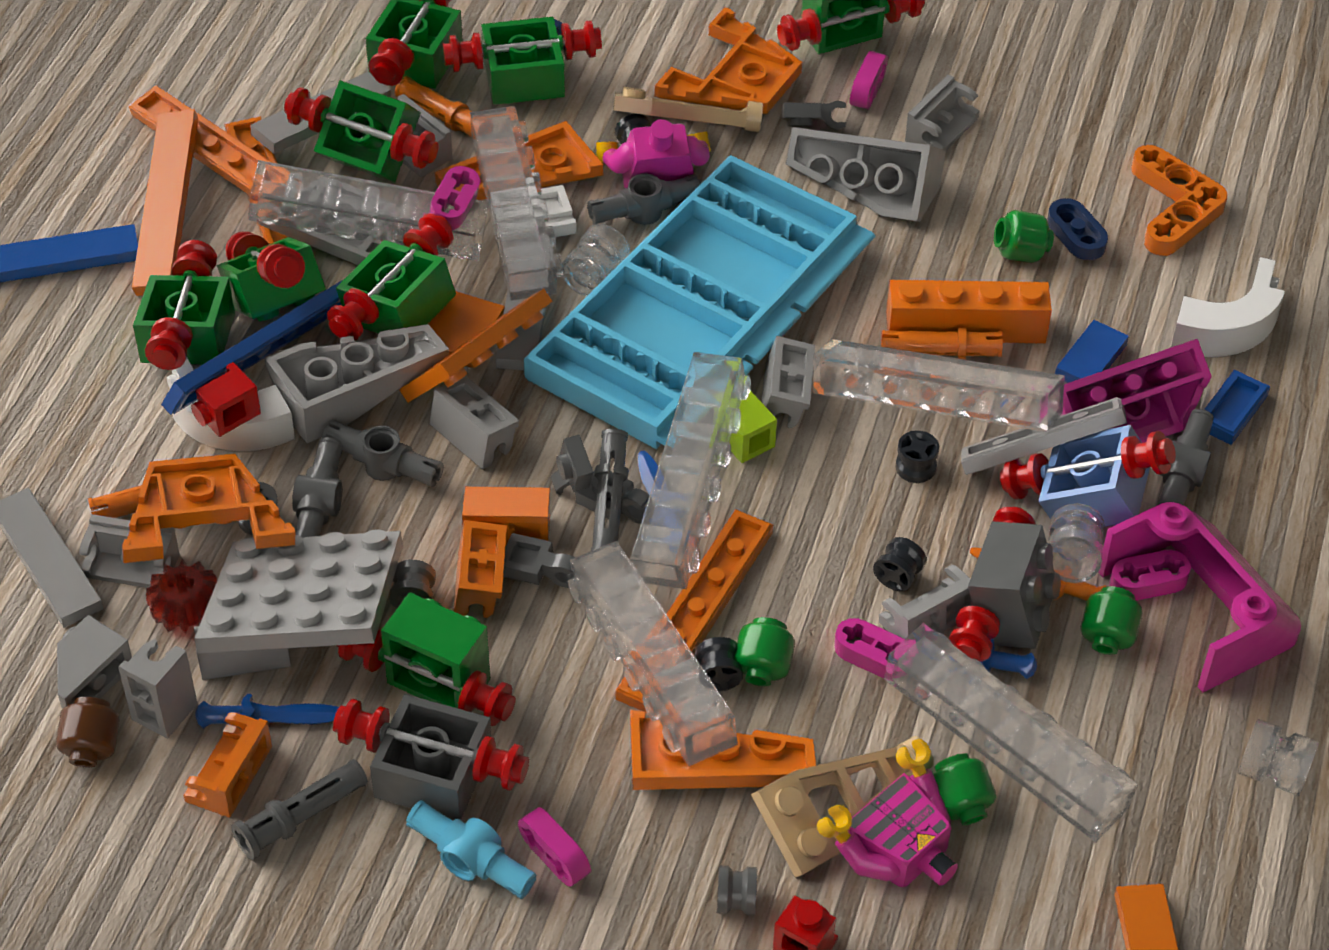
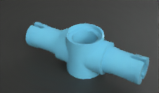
M422 800L418 801L410 810L406 819V825L437 844V850L441 852V861L455 876L466 881H472L476 876L483 880L490 878L520 899H523L533 887L536 873L504 854L505 849L501 846V838L486 822L478 818H469L466 823L460 819L451 820Z

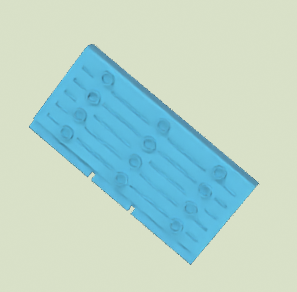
M730 155L524 358V376L528 381L617 429L626 431L630 436L655 449L662 444L677 451L715 410V405L725 399L753 369L752 364L745 360L758 364L771 350L776 336L783 337L802 316L794 308L806 312L875 238V234L857 225L856 215Z

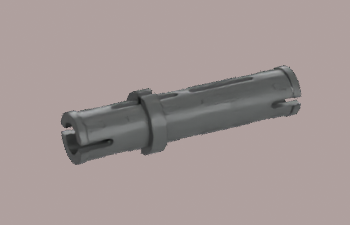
M605 429L601 434L600 464L595 467L594 472L595 478L598 479L591 554L602 558H613L618 556L617 545L623 482L628 479L629 472L628 468L625 467L628 433L620 429ZM614 458L612 486H609L610 462ZM610 500L609 527L605 528L607 501Z

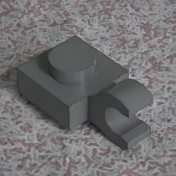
M834 101L827 104L782 103V119H790V126H812V119H822L828 127L842 129L846 127V122H835L831 117V113L835 108H846V103L843 101Z
M580 434L563 439L560 455L556 456L558 471L551 476L556 493H563V489L571 485L573 492L589 488L594 471Z
M610 471L608 485L612 486L613 472ZM594 473L590 487L576 491L575 497L577 504L595 512L598 479L595 478ZM627 479L623 482L621 514L627 516L635 523L642 524L651 514V510L644 507L650 500V495L641 489H634L633 482ZM610 500L607 501L606 518L608 519L610 516Z
M512 533L505 547L503 577L539 585L544 575L561 587L572 588L578 576V571L572 570L576 563V558L568 554L554 553L553 544L550 541Z

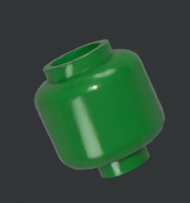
M1012 210L1005 217H1001L997 221L993 240L995 247L999 248L1002 257L1008 260L1035 263L1043 257L1045 252L1051 250L1054 242V232L1049 229V223L1043 215Z
M1114 586L1103 587L1101 591L1091 594L1086 602L1080 626L1081 633L1087 641L1092 643V648L1095 651L1106 655H1115L1118 653V650L1128 649L1137 641L1143 616L1142 607L1135 600V595L1130 591Z
M758 617L753 620V623L744 625L740 630L735 660L742 666L745 680L748 683L756 686H770L772 681L781 680L788 675L795 648V639L792 633L787 631L788 627L783 622L773 618Z
M967 753L953 755L938 762L934 766L936 771L934 777L939 788V794L949 813L950 820L960 819L962 826H967L985 819L988 816L986 809L996 800V790L984 762L976 758H970Z

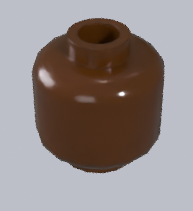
M78 697L74 699L73 704H69L61 710L56 748L65 756L70 757L69 763L74 766L84 768L97 766V761L108 759L115 752L119 729V715L110 708V703L106 700L96 697Z

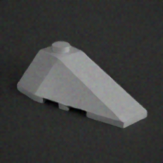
M792 127L786 164L872 209V211L881 216L920 222L940 189L946 151L925 144Z
M427 324L381 331L377 338L354 341L353 336L341 337L340 344L316 347V342L302 343L265 358V365L273 384L277 386L291 411L294 428L307 444L321 438L325 427L329 426L331 420H336L347 426L448 356L449 348L430 325Z

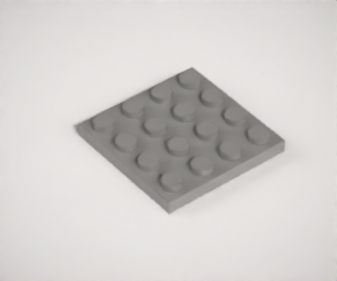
M380 529L358 534L332 532L323 536L305 537L303 539L295 535V545L264 549H256L254 538H245L233 542L194 638L198 654L374 643L403 548L401 532H385Z

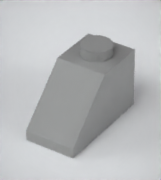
M90 615L86 616L77 626L67 630L62 639L57 643L58 697L62 709L69 704H73L74 699L78 697L101 698L121 679L119 665L123 661L128 662L132 658L128 640Z

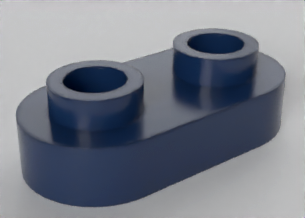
M1068 198L1054 201L1049 207L1047 221L1049 228L1053 230L1058 239L1077 258L1095 260L1102 257L1106 251L1108 234L1101 224L1079 201Z

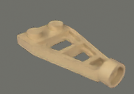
M623 87V93L615 92L614 111L744 127L745 131L752 132L760 131L763 113V103L748 101L746 108L733 110L645 97L646 91L639 88Z
M913 736L897 747L793 771L751 794L795 878L841 853L835 845L837 841L835 836L827 838L819 834L817 823L820 817L808 796L810 791L827 785L836 786L853 817L903 773L909 777L913 774L911 769H904L897 763L896 753L899 748L906 747L910 757L916 760V752L912 748V741L921 739L920 737ZM931 750L930 758L924 764L926 769H931L934 765ZM870 767L873 768L883 787L880 792L867 802H863L850 775Z

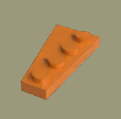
M564 121L435 172V183L439 187L446 173L451 168L456 166L469 167L476 171L480 178L478 195L475 200L479 201L603 176V163L569 123ZM460 184L455 190L460 192L465 184Z
M544 288L484 328L483 331L460 345L454 352L426 370L424 374L400 388L399 391L409 403L444 382L447 388L452 386L468 374L464 369L466 365L470 363L475 368L494 354L490 350L493 345L496 344L501 349L516 339L519 335L515 329L520 325L525 331L543 319L544 316L540 311L553 302Z
M630 709L633 790L765 787L793 771L816 766L814 740L810 738L755 730L751 735L736 733L731 729L730 725L713 723L712 728L687 725L686 718L668 715L667 720L662 721L646 718V712Z

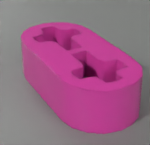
M873 51L867 53L852 85L850 105L867 110L870 108L884 80L888 65V55Z
M465 166L451 168L446 173L432 198L429 213L444 217L450 223L452 230L459 228L463 224L477 198L480 178L476 171ZM460 184H465L460 192L455 190ZM449 205L454 206V210L445 213Z
M1163 550L1124 558L1114 564L1109 586L1120 587L1130 591L1135 595L1136 601L1176 593L1186 587L1191 564L1184 554L1174 550Z
M849 618L837 626L834 649L843 660L888 680L903 679L911 672L914 649L905 639L858 618ZM855 636L862 639V641H855L854 644L847 642V640H853ZM894 654L901 657V659H895L894 662L886 660V658L893 657Z
M538 807L518 820L519 831L527 845L565 885L573 886L591 873L590 863L583 850L544 809Z

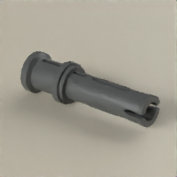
M352 759L344 766L312 783L283 802L271 800L265 804V810L244 822L241 820L233 822L231 829L237 844L249 859L254 860L259 857L261 849L281 837L285 840L291 838L294 832H296L297 825L330 807L360 787L366 786L368 779L363 768L356 760Z

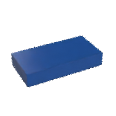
M1093 320L1057 365L1054 377L1070 383L1109 369L1127 346L1129 336Z
M1234 369L1204 409L1214 416L1209 435L1232 445L1268 397L1271 386Z

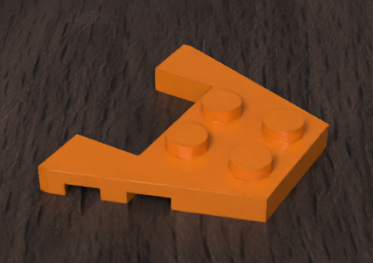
M724 7L709 24V36L734 45L733 48L705 79L671 67L655 84V97L734 110L746 108L748 101L763 103L762 114H768L802 73V61L772 39L765 41L756 34V28L749 22L742 24L735 19L734 11Z
M236 454L151 461L140 489L136 512L132 514L129 523L128 537L124 539L122 545L123 563L164 559L160 531L162 528L173 527L183 529L191 525L228 524L233 521L249 520L256 549L295 545V528L290 522L285 523L279 516V508L272 500H267L260 492V484Z

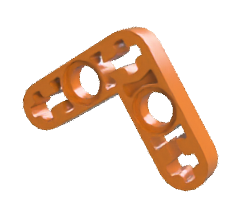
M1143 145L1135 150L1131 167L1133 174L1175 201L1147 225L1144 245L1153 254L1161 256L1171 255L1222 215L1228 193L1221 184L1160 147ZM1180 178L1188 183L1180 185L1173 183L1170 179ZM1189 215L1193 217L1195 221H1182L1179 218H1177V216Z

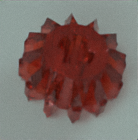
M182 559L179 566L174 568L164 563L163 574H151V586L146 588L147 605L150 606L151 617L155 620V623H163L168 632L180 626L185 634L189 626H199L217 583V576L213 573V570H205L200 561L187 566Z

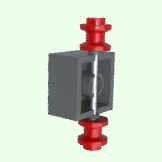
M1003 507L996 511L968 584L974 606L964 607L958 612L956 617L958 628L953 630L949 636L948 646L958 659L964 662L975 663L987 660L993 649L991 639H993L994 645L1036 649L1041 632H1046L1050 619L1049 608L1052 599H1057L1059 596L1061 579L1060 575L1054 572L1052 564L1053 547L1046 541L1043 526L1036 525L1033 517L1020 507Z
M407 694L403 695L391 723H389L390 711L388 708L380 706L373 714L362 711V703L356 699L349 700L346 706L341 705L335 714L333 731L338 733L339 743L349 745L354 738L365 740L367 751L376 753L370 765L374 798L413 808L418 801L422 800L451 820H461L477 783H482L488 775L500 778L502 789L511 791L516 783L522 784L527 775L529 757L524 756V747L514 744L509 751L496 748L495 738L491 735L490 717Z

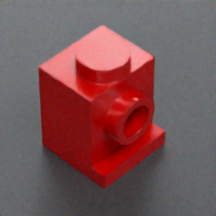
M234 362L226 365L227 373L196 389L197 402L191 404L192 413L198 423L202 426L208 425L218 437L261 414L257 386Z
M794 895L775 923L773 950H802L791 944L793 939L807 946L808 950H831L838 941V935L835 934L836 917L830 915L828 910L818 902L811 899L803 900Z

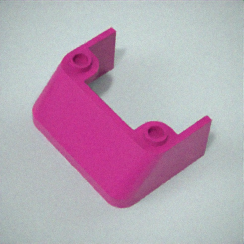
M1175 502L1161 503L1107 529L1098 573L1102 577L1112 573L1113 566L1118 560L1158 552L1172 545L1176 551L1184 554L1189 559L1191 568L1231 611L1232 619L1241 628L1209 645L1198 683V688L1203 693L1291 649L1296 644L1301 631V622L1298 616L1212 523L1189 508Z

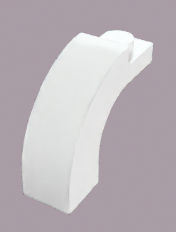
M1260 257L1252 289L1247 295L1236 301L1214 303L1184 296L1171 347L1198 339L1204 357H1224L1245 352L1266 339L1276 324L1285 293L1284 290L1277 289L1279 278L1272 276L1275 260Z
M187 357L181 367L171 370L172 375L167 376L169 389L175 381L194 370ZM276 385L258 391L260 415L221 437H218L208 425L202 426L198 423L192 413L191 404L173 414L174 420L186 434L198 442L217 449L256 451L295 440L291 411Z

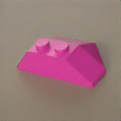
M1194 339L1055 387L1053 391L1062 415L1116 397L1121 398L1127 423L1113 428L1131 425L1143 443L1147 442V437L1151 432L1161 431L1165 436H1169L1183 431L1192 410L1196 408L1202 392L1207 387L1212 376L1199 341Z

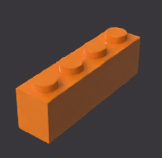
M890 280L886 309L887 331L958 332V328H966L967 332H1002L1003 343L1046 344L1052 313L1049 283Z

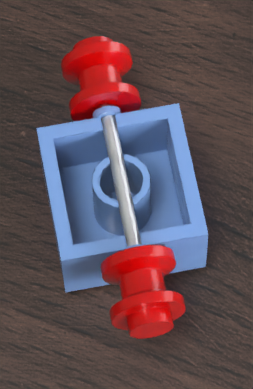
M1127 425L1107 429L1054 446L1049 461L1044 454L1037 453L1029 457L1028 464H1024L1019 458L1005 462L1000 472V483L1003 490L1015 500L1025 498L1028 490L1033 489L1037 495H1040L1038 502L1060 534L1113 526L1139 514L1150 467L1158 475L1168 473L1171 464L1175 462L1176 451L1172 440L1166 438L1161 431L1151 432L1147 437V442L1142 443L1132 426Z

